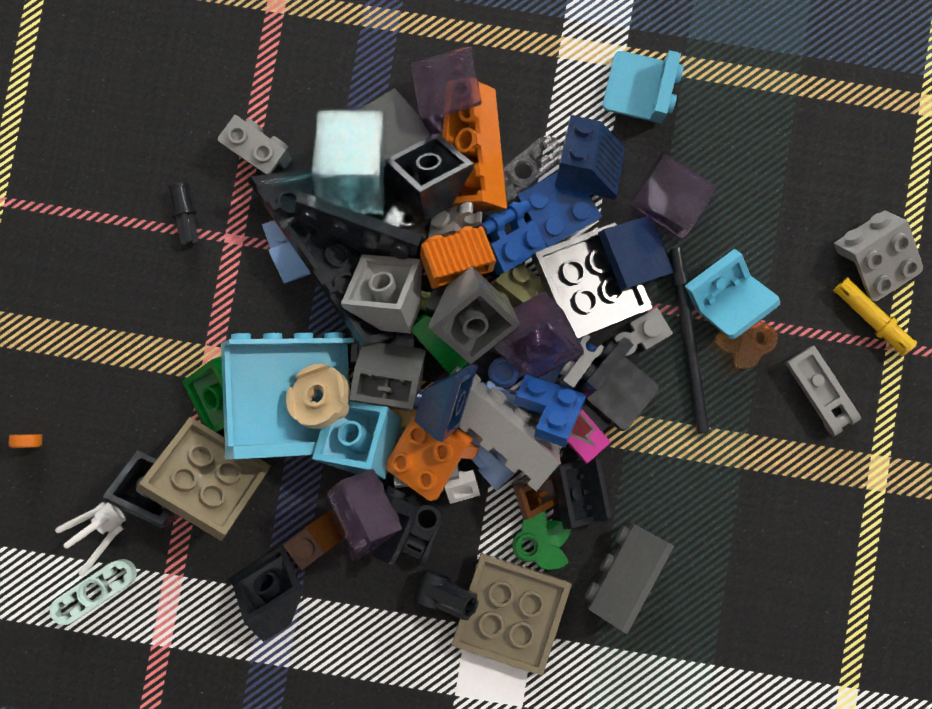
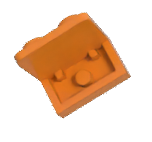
M414 413L387 460L386 470L427 500L435 501L439 498L461 458L474 459L480 447L472 443L473 437L461 429H456L443 442L436 440L414 421L416 413Z

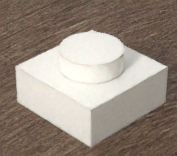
M473 470L467 472L459 471V479L448 480L445 486L450 504L480 496Z

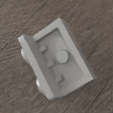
M234 115L218 137V141L266 175L271 174L277 164L286 168L292 159L286 150L288 146L275 136H272L271 139L261 133L263 129L249 118L244 121L237 115Z

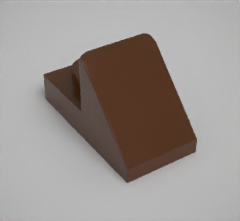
M334 506L283 546L302 571L351 534L353 530Z

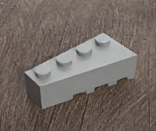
M456 366V368L452 371L451 374L461 370L462 368ZM475 374L459 428L464 432L473 430L476 440L488 452L490 450H497L506 461L504 465L513 473L520 469L530 478L527 484L537 491L561 463L559 445L534 437L538 423L532 419L530 412L524 407L518 405L515 407L509 403L506 396L495 387L488 388L480 382V377Z

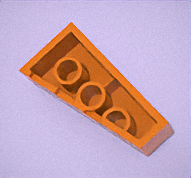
M472 78L448 82L442 137L474 164L473 171L451 207L455 205L460 207L465 202H472L474 204L473 212L507 209L496 91L494 88Z

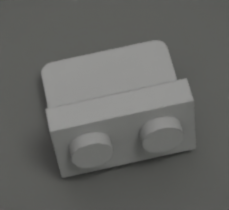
M885 210L873 215L869 221L856 229L848 231L844 237L834 242L838 254L855 262L867 296L872 301L880 300L923 271V264L908 221Z

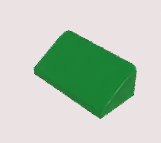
M429 315L417 316L411 332L449 374L452 373L456 366L462 368L468 363L430 330L429 323L432 318Z

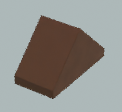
M553 474L546 479L537 491L527 484L530 481L529 477L511 482L524 520H528L558 504Z

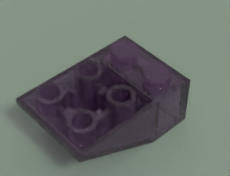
M374 469L343 479L327 492L326 507L353 563L402 530L398 515L392 508L384 492V486L378 479Z

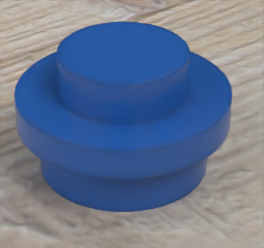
M506 357L497 358L488 368L489 380L495 383L496 387H511L518 380L519 368L512 359Z

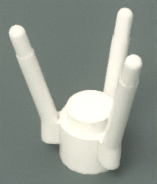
M102 502L93 510L55 529L56 533H61L92 518L90 525L64 543V548L66 549L95 529L101 534L109 532L79 571V576L86 574L114 537L124 530L121 524L126 521V518L118 507Z

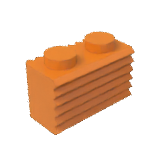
M466 226L457 230L454 235H448L447 237L434 235L421 244L420 258L432 289L450 284L471 266L481 275L493 272L496 260L485 231L481 226L478 228Z

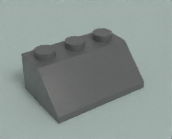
M632 522L629 523L628 527L623 525L615 538V543L618 545L613 555L609 553L606 555L600 566V571L603 573L598 583L593 581L585 594V599L588 600L586 606L590 611L628 634L674 548V545Z

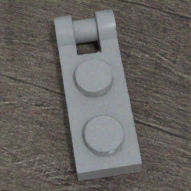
M810 346L785 363L822 419L830 435L835 437L843 431L842 428L847 424L853 425L861 420L857 409L815 346ZM839 406L842 413L835 417L831 410Z

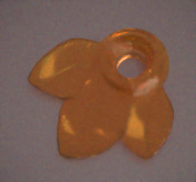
M760 320L735 339H729L720 331L715 336L714 342L723 351L735 354L733 361L735 368L748 369L758 364L762 354L769 353L776 347L778 335L771 325L762 323ZM758 333L765 335L766 341L764 344L757 342L756 336Z

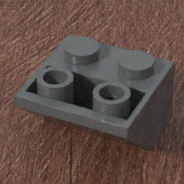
M388 343L361 347L354 368L349 400L416 413L417 410L413 409L416 396L421 389L427 350Z

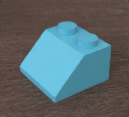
M349 401L348 414L344 418L338 419L334 424L320 430L312 459L354 474L385 480L387 460L393 451L402 418L385 406Z

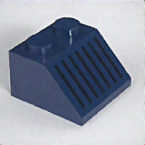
M571 115L563 143L555 187L616 200L625 147L601 121Z

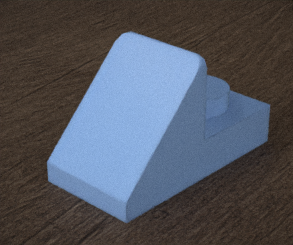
M273 220L262 224L270 246L269 253L283 283L286 284L310 275V271L276 222Z

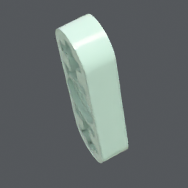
M126 559L111 562L55 599L50 607L51 618L60 625H68L80 619L130 586L135 581L137 575L135 565ZM115 567L126 569L127 573L123 576L125 582L119 579L108 584L106 579L111 578L117 573ZM90 583H96L101 588V597L97 601L90 600L86 595V588ZM78 599L81 604L71 609L70 615H63L61 613L64 604H70Z

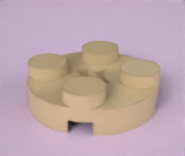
M319 363L307 366L295 376L298 380L294 383L293 388L290 386L288 388L286 405L289 414L309 429L326 428L334 424L338 419L344 418L349 412V383L343 374L328 365ZM318 390L324 393L319 402L312 401V398L317 396Z

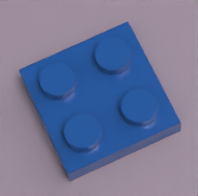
M557 172L517 195L520 202L527 200L530 203L531 210L527 212L530 220L535 219L547 248L561 243L602 218L601 213L589 194L555 187Z

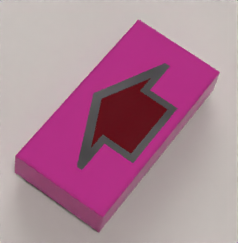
M581 410L568 444L583 462L587 464L611 442L589 416Z

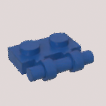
M527 200L507 205L505 211L486 217L485 222L478 226L483 227L485 234H490L492 242L489 244L496 260L494 269L497 275L506 273L531 258L533 253L547 248L535 219L527 222L524 220L525 213L531 210L530 203ZM507 223H509L512 228V231L506 233L504 230L505 225Z

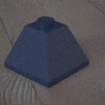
M471 364L418 392L413 409L417 410L414 421L436 440L443 442L460 427L478 366Z

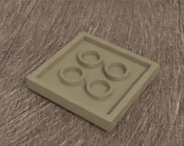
M189 417L140 481L136 490L220 541H223L268 473L271 465L259 458L225 460V437Z
M481 553L469 588L470 591L478 594V607L469 620L459 619L451 646L543 676L572 583Z

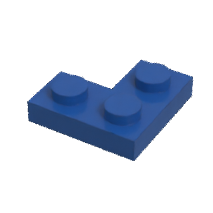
M526 374L515 396L514 404L542 413L534 437L566 448L585 403L586 394Z

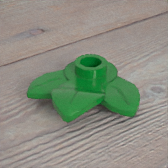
M543 511L528 520L523 519L522 531L515 535L512 541V550L518 559L525 562L535 561L543 569L552 570L564 567L568 564V559L559 547L568 539L572 529H563L562 521H547L546 512ZM531 540L534 544L532 550L524 551L522 549L523 541Z

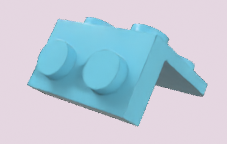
M669 50L663 61L625 51H617L610 70L602 104L603 109L661 124L667 113L672 114L675 107L677 95L672 94L674 83L679 84L683 73L684 65L679 64L681 53Z
M733 249L685 285L695 310L729 339L737 338L780 305L779 297L750 275L743 255L736 249Z

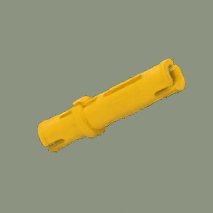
M846 277L842 281L843 283L840 282L833 290L834 293H837L876 330L875 335L878 338L883 337L901 356L908 353L907 350L911 351L916 346L917 341L913 340L897 325L898 320L894 316L890 318L849 277Z

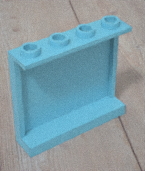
M341 332L324 333V338H313V333H295L294 339H283L282 333L263 334V339H251L250 333L231 334V339L221 342L225 460L313 455L321 429H309L289 414L286 405L289 386L293 388L294 383L298 380L295 376L302 369L319 363L335 368L343 374L349 383L347 344L354 343V338H343V333ZM318 390L317 396L312 398V401L319 402L324 393Z

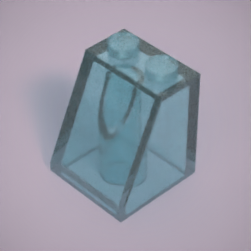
M318 111L312 165V178L316 197L359 213L383 214L385 155L383 112Z

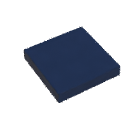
M651 215L598 232L621 291L674 273Z

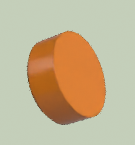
M42 434L9 435L10 448L41 447Z

